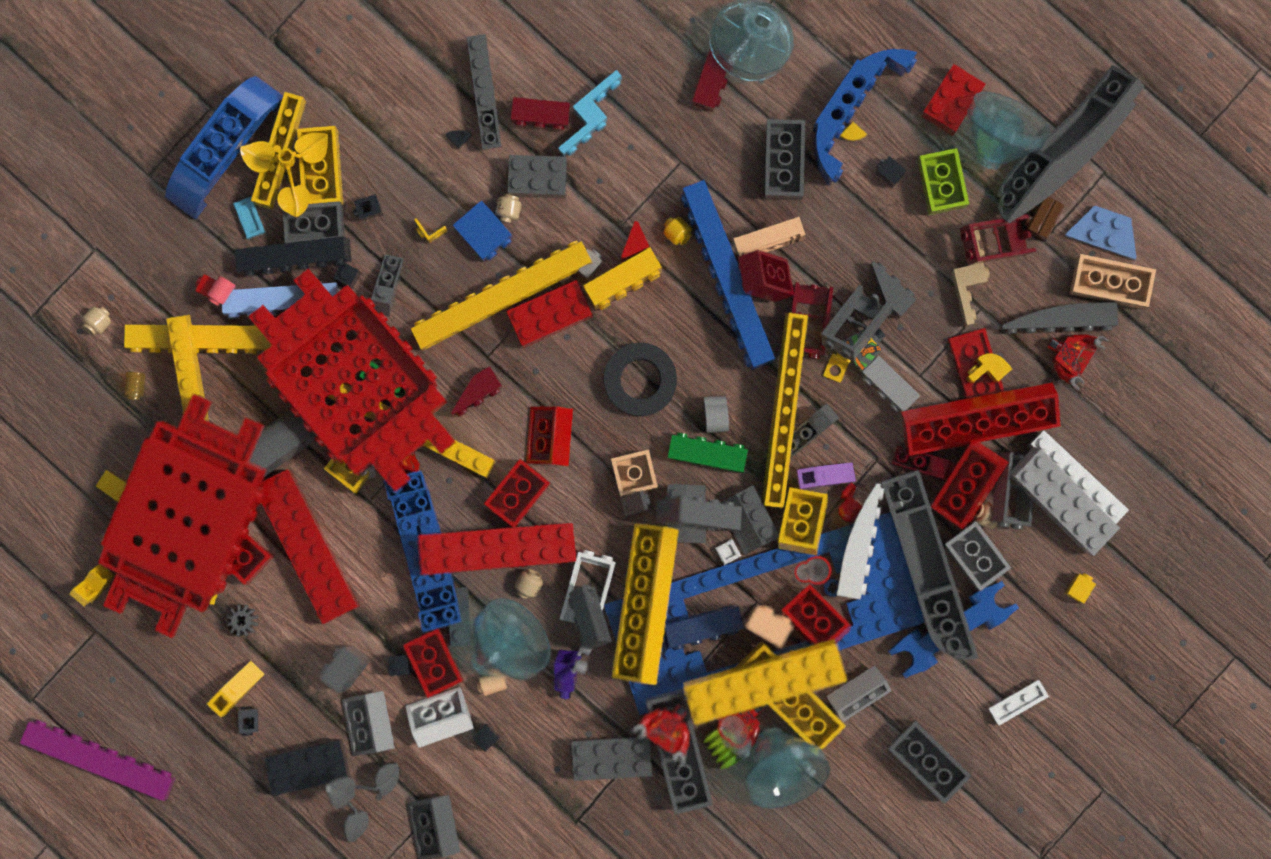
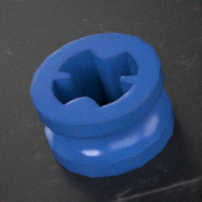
M831 579L826 581L823 588L826 595L835 597L837 596L838 589L835 590L834 594H831V591L828 592L827 587L830 586L831 582L839 587V582Z

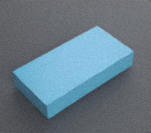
M252 197L233 203L247 239L266 233L256 206L251 201Z

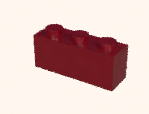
M710 48L692 101L693 106L714 112L715 107L719 108L722 100L719 94L721 89L725 90L728 79L725 76L727 71L731 72L734 61H731L732 54Z
M513 97L511 122L517 127L534 125L536 129L553 127L552 129L555 131H564L569 126L571 106L568 102Z

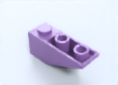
M853 463L817 466L796 471L798 489L801 490L856 482Z

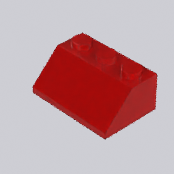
M530 406L526 464L569 466L573 409L557 406Z

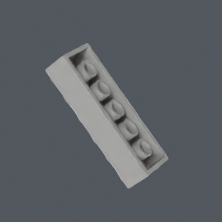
M1033 447L1011 470V479L1086 554L1094 556L1120 529L1042 448Z

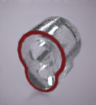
M813 556L806 562L799 563L794 568L792 576L799 584L820 586L830 578L831 566L825 558Z
M738 714L724 716L718 724L722 743L727 748H730L734 754L739 756L746 755L751 750L752 744L745 719Z

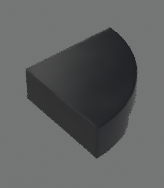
M462 130L450 131L445 135L458 149L472 138L470 133Z

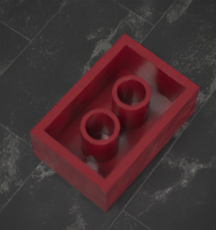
M758 249L738 256L739 270L743 280L742 288L746 294L772 302H778L794 296L788 259Z

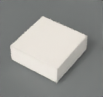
M732 539L715 548L724 565L741 556Z

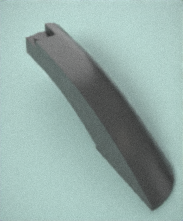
M1111 65L1091 93L1062 124L1036 145L1029 146L1006 176L998 192V210L1008 223H1011L1044 201L1073 177L1102 148L1136 106L1133 100L1144 87L1141 81Z
M330 398L325 399V403L328 406L336 403V401ZM291 410L263 428L251 456L250 462L267 469L264 477L288 460H291L316 440L315 437L317 435L313 430L309 432L302 424L305 422L302 417L299 416L297 418ZM204 480L198 483L200 491L205 492L208 489V484ZM219 488L215 492L219 500L225 498L226 494L223 489ZM185 516L184 519L192 526V518Z
M919 470L883 480L882 486L933 642L942 652L954 658L962 660L977 659L978 655Z

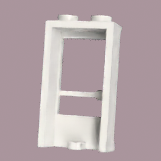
M583 550V553L578 552L560 616L561 620L574 623V617L576 616L574 609L572 610L569 606L568 599L570 598L569 593L574 590L581 561L609 569L602 596H598L603 611L616 562L612 561L613 557L602 555L601 558L594 556V552Z

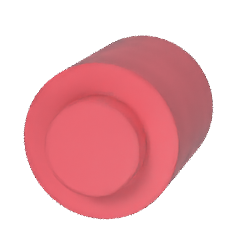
M219 275L207 293L210 296L208 300L217 306L220 303L224 305L236 285Z

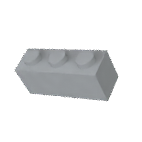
M880 356L861 373L864 376L862 378L863 381L869 386L873 385L877 389L876 393L883 400L887 398L891 402L890 407L897 413L899 411H906L920 397Z
M873 666L826 697L842 722H844L892 690L878 668Z

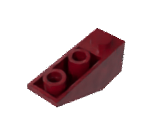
M490 366L472 377L451 412L453 417L456 415L458 417L463 416L468 412L467 409L469 407H477L484 403V398L489 395L492 398L501 392L500 389L503 387Z
M897 446L892 461L893 465L911 471L919 470L920 474L945 482L957 466L949 460L925 453L909 456L907 448Z

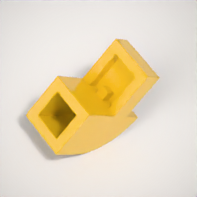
M985 354L975 360L980 367L975 365L971 368L966 379L972 384L986 372L997 383L1012 368L1001 356Z
M99 564L88 573L82 583L72 589L70 595L83 606L90 602L93 603L108 587L115 575Z

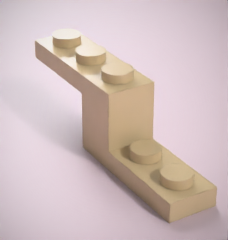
M978 230L974 231L980 257H985L983 248L980 249L978 242L981 240ZM984 263L957 268L951 272L965 327L975 324L974 320H976L975 310L971 309L970 306L972 301L971 293L966 288L985 284L988 281L987 278H990L988 267H984Z

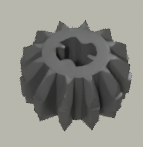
M237 605V611L233 608L230 609L233 616H226L227 619H231V622L226 623V626H233L230 632L234 633L237 630V637H240L242 632L247 637L249 635L248 630L251 633L255 632L252 625L259 626V623L254 622V619H258L259 615L252 616L255 609L252 608L248 611L249 605H245L243 609L241 605ZM239 617H246V624H239L241 621Z

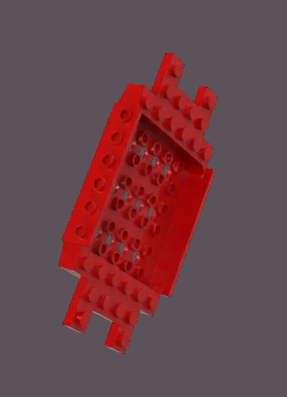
M308 268L294 279L296 285L305 294L302 298L277 318H274L264 305L248 316L272 345L257 357L267 370L266 375L268 378L266 381L273 389L276 387L280 391L278 395L284 403L289 402L292 405L290 410L297 418L299 416L302 417L305 421L302 423L309 432L313 430L317 435L315 437L316 441L321 447L325 445L328 448L327 454L334 462L338 460L341 465L345 463L356 477L370 465H373L392 489L397 492L411 480L399 466L400 463L427 441H430L441 455L456 443L433 415L447 403L446 399L436 389L438 387L435 381L436 375L431 369L427 371L423 365L425 363L418 354L416 356L412 354V347L406 340L403 342L398 337L400 333L394 326L389 327L386 323L388 319L382 312L377 313L374 309L376 305L369 297L367 299L363 295L358 297L349 285L332 296ZM353 330L357 333V337L355 340L350 341L346 338V333ZM338 342L342 345L340 352H332L331 346L333 343ZM325 355L327 357L326 363L323 365L317 364V356ZM373 359H379L381 366L378 369H372L370 362ZM310 367L312 369L311 375L308 377L302 376V368ZM364 371L366 379L364 381H357L355 379L357 372ZM344 383L351 385V391L347 394L340 391V387ZM403 388L406 394L402 398H397L394 394L395 390ZM327 396H334L336 403L328 406L325 403ZM388 400L391 403L390 408L382 410L379 406L381 401ZM373 412L376 415L375 420L370 423L366 422L364 419L366 413ZM353 424H357L361 428L357 435H353L349 431Z
M195 393L191 396L178 428L164 421H159L151 436L145 438L123 493L119 498L118 505L111 517L110 524L104 534L101 543L104 547L98 564L117 572L103 606L121 614L130 597L160 611L162 614L155 631L170 638L175 637L188 606L200 612L207 611L212 597L220 594V592L223 593L227 585L225 580L232 573L235 566L233 564L234 559L241 553L242 547L240 545L249 534V524L256 518L257 512L255 510L258 504L262 503L265 496L263 494L265 488L260 487V484L267 469L250 462L264 425L245 418L239 433H233L205 420L212 401ZM170 464L173 467L171 475H166L163 472L164 465ZM183 472L189 473L191 477L188 483H183L180 479ZM201 480L206 481L208 484V489L205 492L200 491L198 488V483ZM219 488L223 489L226 494L222 500H219L215 495L216 490ZM152 499L158 503V508L155 511L150 510L148 507V502ZM167 508L175 510V517L173 519L166 517L165 512ZM185 516L192 518V526L186 527L183 524ZM203 524H207L210 527L208 535H203L200 531V527ZM135 535H140L143 538L141 546H136L133 543ZM153 543H157L160 546L158 554H153L150 550ZM171 551L178 555V559L174 563L168 560V554ZM189 559L195 563V568L192 571L187 570L185 567V563Z

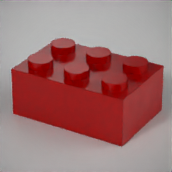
M953 64L921 117L953 136L986 83Z
M519 459L484 505L513 528H516L551 483L523 460Z
M810 584L782 609V616L790 620V624L811 646L830 640H835L838 643L850 631V624Z
M440 628L403 645L427 698L465 681Z

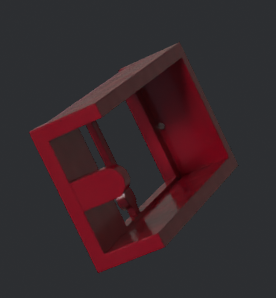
M1028 214L1020 216L1011 223H1008L1003 218L968 224L960 228V238L963 241L968 266L1026 256L1036 252V248L1027 249L1025 240L1031 237V231L1023 232L1021 221L1029 218ZM1004 226L1010 250L1008 253L1002 252L997 227ZM993 228L992 233L995 235L999 254L980 257L974 231Z
M795 282L791 313L808 315L809 318L823 319V332L829 324L834 287L823 288L815 284L808 286ZM797 303L825 306L824 316L803 314L802 312L796 313ZM822 338L820 348L804 346L803 354L808 355V358L811 359L823 357L825 355V347L822 345Z

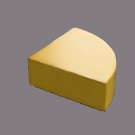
M852 122L840 137L847 141H857L863 139L867 134Z

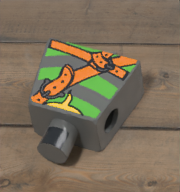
M878 328L861 350L856 360L850 361L860 373L870 365L883 349L878 342L886 336L880 328ZM866 329L861 330L843 342L853 346Z

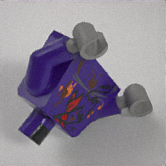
M581 646L578 651L559 650L554 670V689L560 691L561 699L571 698V692L575 690L577 683V671L584 674L587 669L586 666L588 664L580 660L582 653L588 656L591 652L590 649H585V646Z

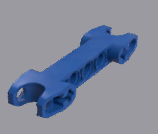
M1002 581L985 587L983 590L977 591L968 597L973 605L964 610V614L970 631L985 623L988 630H991L1006 621L1019 608L1015 603L1006 608H999L995 604V594L1005 586ZM916 629L902 637L888 652L891 656L901 651H908L911 654L912 664L902 673L904 678L923 672L938 663L934 653L940 649L935 645L929 633L922 636L919 630Z

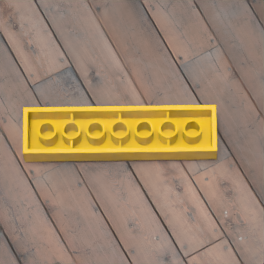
M634 524L612 678L647 684H656L678 529Z
M830 640L684 682V689L696 725L836 685L847 680L835 640Z

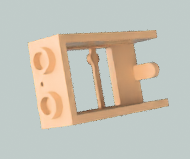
M800 217L734 238L731 248L739 262L738 256L757 249L769 252L787 246L790 242L793 244L797 239L798 242L803 241L805 232Z

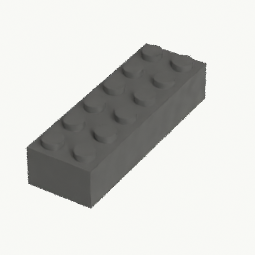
M679 689L645 698L649 713L657 709L663 710L664 708L672 713L678 704L687 710L681 719L687 723V729L689 730V745L684 756L685 762L679 767L680 760L676 758L672 764L671 759L674 755L657 744L675 815L713 805L684 690Z

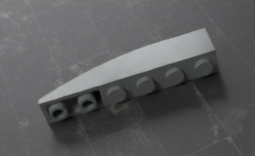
M486 34L468 36L467 43L482 149L500 148L502 146Z
M1117 302L1071 304L1040 310L1002 325L1000 331H1005V334H1016L1017 330H1024V333H1036V330H1044V333H1053L1055 329H1063V332H1074V329L1081 328L1082 332L1094 331L1093 328H1101V331H1112L1113 327L1118 326Z

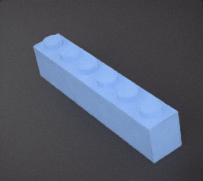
M337 283L322 284L332 296L339 292ZM297 285L233 290L224 305H222V312L230 319L240 318V315L247 314L248 317L264 305L273 316H276L278 312H284L305 294Z

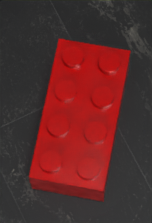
M577 280L507 311L523 348L593 318Z
M978 441L970 443L931 505V508L962 529L969 526L1009 462Z

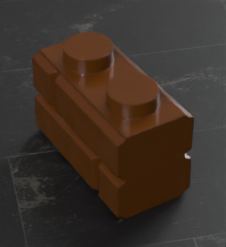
M1047 197L1034 207L1036 210L1033 216H1028L1029 218H1027L1024 224L1027 226L1025 231L1030 230L1031 235L1046 241L1065 205Z

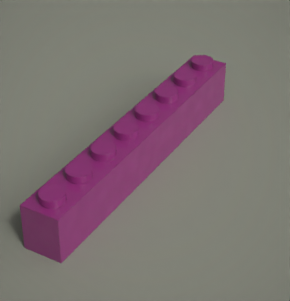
M36 719L35 721L28 722L20 744L159 800L165 801L168 799L176 779L171 776V772L163 769L161 771L155 770L152 764L143 762V764L135 762L136 758L125 755V757L120 756L118 751L112 748H107V750L100 748L101 744L91 740L89 743L82 740V736L74 733L68 735L60 727L54 726L51 728L46 726L47 723L45 721Z

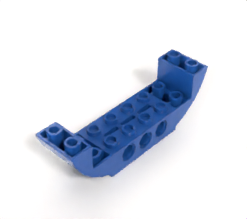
M889 49L871 54L861 61L857 59L816 120L813 131H815L814 156L819 172L829 186L832 182L836 183L843 172L841 169L843 163L828 154L835 143L833 139L840 137L845 128L843 124L850 122L856 111L854 109L855 106L857 108L860 107L866 96L865 91L869 93L877 80L875 76L880 77L885 66L902 77L905 72L909 74L917 61L915 59L917 52L905 49ZM856 84L860 88H855L853 85ZM842 100H847L850 104H845ZM832 116H837L839 120L833 119Z
M257 76L251 77L239 85L224 99L181 156L168 182L165 198L196 220L207 206L203 200L239 154L240 147L245 146L270 111H273L275 114L277 113L283 95Z
M422 471L407 474L411 480L397 492L392 489L386 480H384L388 499L392 502L420 610L418 614L424 632L461 622V615L452 573L420 576L417 537L420 535L441 534V530Z

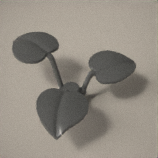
M396 762L386 764L377 771L374 780L375 787L355 785V781L350 777L340 778L325 785L329 801L334 808L340 809L347 804L353 810V814L348 815L344 823L345 837L350 843L356 841L365 832L369 823L368 814L365 811L358 812L349 802L355 796L354 789L378 790L379 794L383 796L389 794L395 788L399 779V766Z

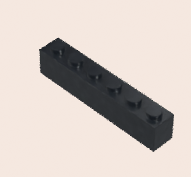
M344 236L235 249L236 271L244 274V277H254L255 273L271 275L273 271L278 270L280 273L291 272V269L294 268L304 271L311 266L327 268L328 264L344 266L345 262H352L350 239Z

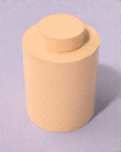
M502 671L480 677V682H477L480 694L484 693L485 696L507 689Z

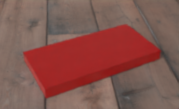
M985 328L948 339L966 399L1005 392L1002 381L999 380L995 383L986 372L972 384L966 379L971 368L975 365L980 367L975 361L977 358L985 354H993Z

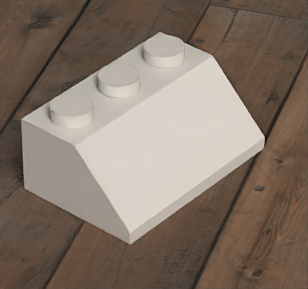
M461 687L406 705L411 732L418 748L474 729Z

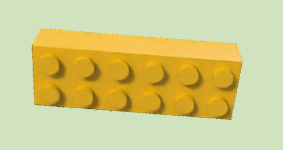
M761 641L736 667L777 655ZM813 691L769 703L817 753L824 749L846 727L842 720Z

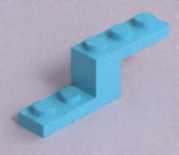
M617 70L573 106L574 112L586 125L558 148L563 157L567 154L568 156L572 155L578 149L577 146L580 143L585 144L592 138V133L596 130L598 132L607 125L606 115L595 102L602 101L606 97V92L610 89L615 90L621 84L622 77Z

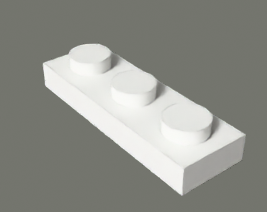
M1036 680L988 709L999 726L1049 696L1040 680Z

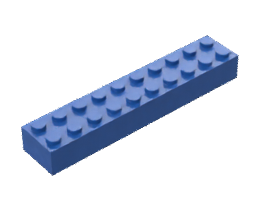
M702 180L684 187L680 198L684 208H688L687 217L689 223L696 228L694 235L697 243H702V256L705 261H709L708 270L711 278H715L717 281L715 286L717 294L724 299L722 306L725 313L730 314L729 324L732 331L737 332L738 337L736 341L739 349H743L745 352L743 359L746 367L754 370L770 364L775 359L751 296L746 294L742 288L743 280L738 263L706 182Z

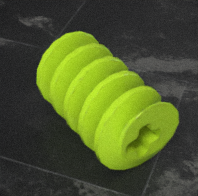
M718 728L706 735L703 743L710 742L707 749H714L711 755L719 756L715 762H723L720 770L727 769L742 759H736L739 752L737 754L732 752L735 746H728L729 741L723 739L719 734Z

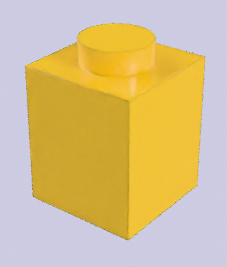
M1086 573L1082 575L1076 574L1064 594L1080 604H1085L1096 583L1092 582L1093 578Z

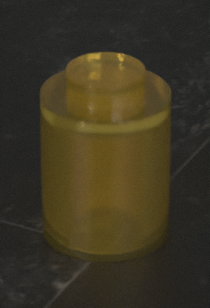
M126 372L124 395L128 396L129 400H140V397H144L145 373Z

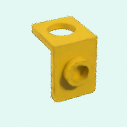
M417 218L414 219L418 225V228H416L421 238L426 237L429 243L448 231L443 226L428 236Z
M833 353L823 376L840 383L851 360L843 358L839 353ZM831 366H839L841 369L840 375H831Z

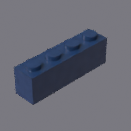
M734 604L666 622L664 627L666 646L673 650L684 648V645L688 643L697 645L701 644L703 639L716 640L721 638L720 635L738 634L739 630L744 629L739 606Z

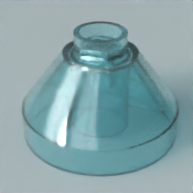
M735 0L727 4L717 15L710 30V47L716 61L728 73L744 80L759 81L774 76L784 67L793 50L794 37L789 21L778 8L763 0Z
M979 92L974 96L967 110L974 147L977 151L975 159L981 165L990 169L997 170L1001 164L1010 163L1042 149L1050 135V128L1040 115L1026 105L1001 94Z
M500 598L491 601L478 612L474 621L473 654L471 656L472 665L477 672L485 676L494 675L516 680H528L547 666L551 653L547 634L538 619L527 608L513 600Z
M772 728L764 731L757 739L758 745L745 778V786L755 805L762 808L785 807L809 797L821 788L830 775V765L820 747L790 734L783 733L779 728Z

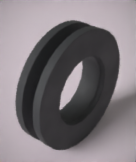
M633 343L622 347L610 358L604 373V385L606 393L615 407L628 415L643 417L655 414L668 405L676 390L677 373L671 358L662 349L649 343ZM643 360L650 362L657 368L660 374L659 388L648 398H633L621 386L623 370L634 361Z

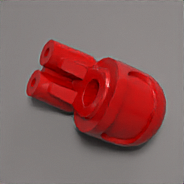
M852 482L841 492L840 499H844V501L838 508V514L841 519L849 523L855 521L863 508L853 498L856 486Z

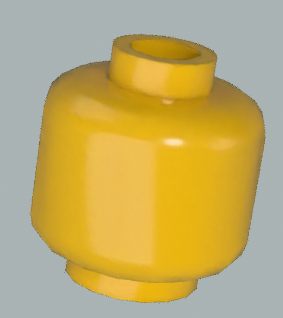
M671 217L664 224V235L674 245H684L690 240L692 228L683 218L676 217L673 219Z

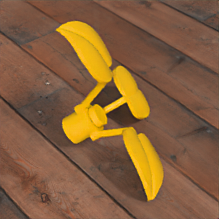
M310 133L300 137L294 145L295 150L299 154L285 148L280 150L275 157V150L272 145L264 141L241 146L240 152L245 164L252 171L258 173L267 172L270 169L271 163L279 160L280 165L287 169L291 188L285 187L279 192L277 197L278 204L286 213L293 217H299L306 211L310 195L305 186L298 185L294 187L290 168L295 163L294 157L301 158L303 156L304 161L310 164L322 161L327 153L328 135L325 133Z

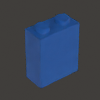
M482 200L453 225L454 229L483 262L486 260L491 261L497 255L496 251L501 247L503 249L512 242L510 240L513 238L512 234Z

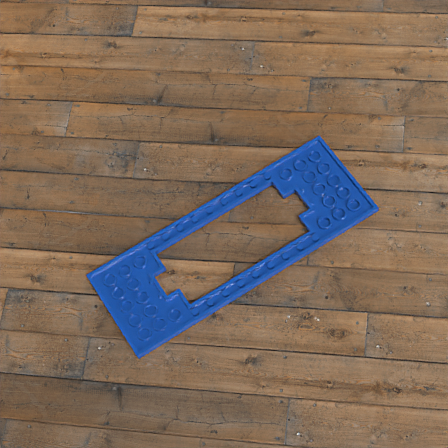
M891 512L880 515L879 519H875L874 526L877 527L876 537L871 539L870 544L874 546L872 557H868L867 565H870L869 576L864 578V584H867L866 594L861 595V599L846 603L853 625L850 626V631L836 643L838 651L925 623ZM854 524L821 534L817 556L829 552L836 574L841 573L846 547ZM777 548L672 582L665 623L689 617L683 599L788 566L816 555ZM623 599L604 604L616 644ZM663 634L656 684L629 681L639 715L649 712L645 698L683 689L686 700H688L684 689V682L735 668L740 662L707 672L700 651L685 655L683 648L673 650L666 646ZM803 641L773 652L778 656L811 645L807 641Z

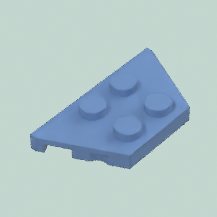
M1094 206L1065 234V237L1131 260H1136L1132 221L1127 216Z

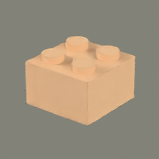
M649 450L611 459L620 497L641 490L644 492L658 488Z

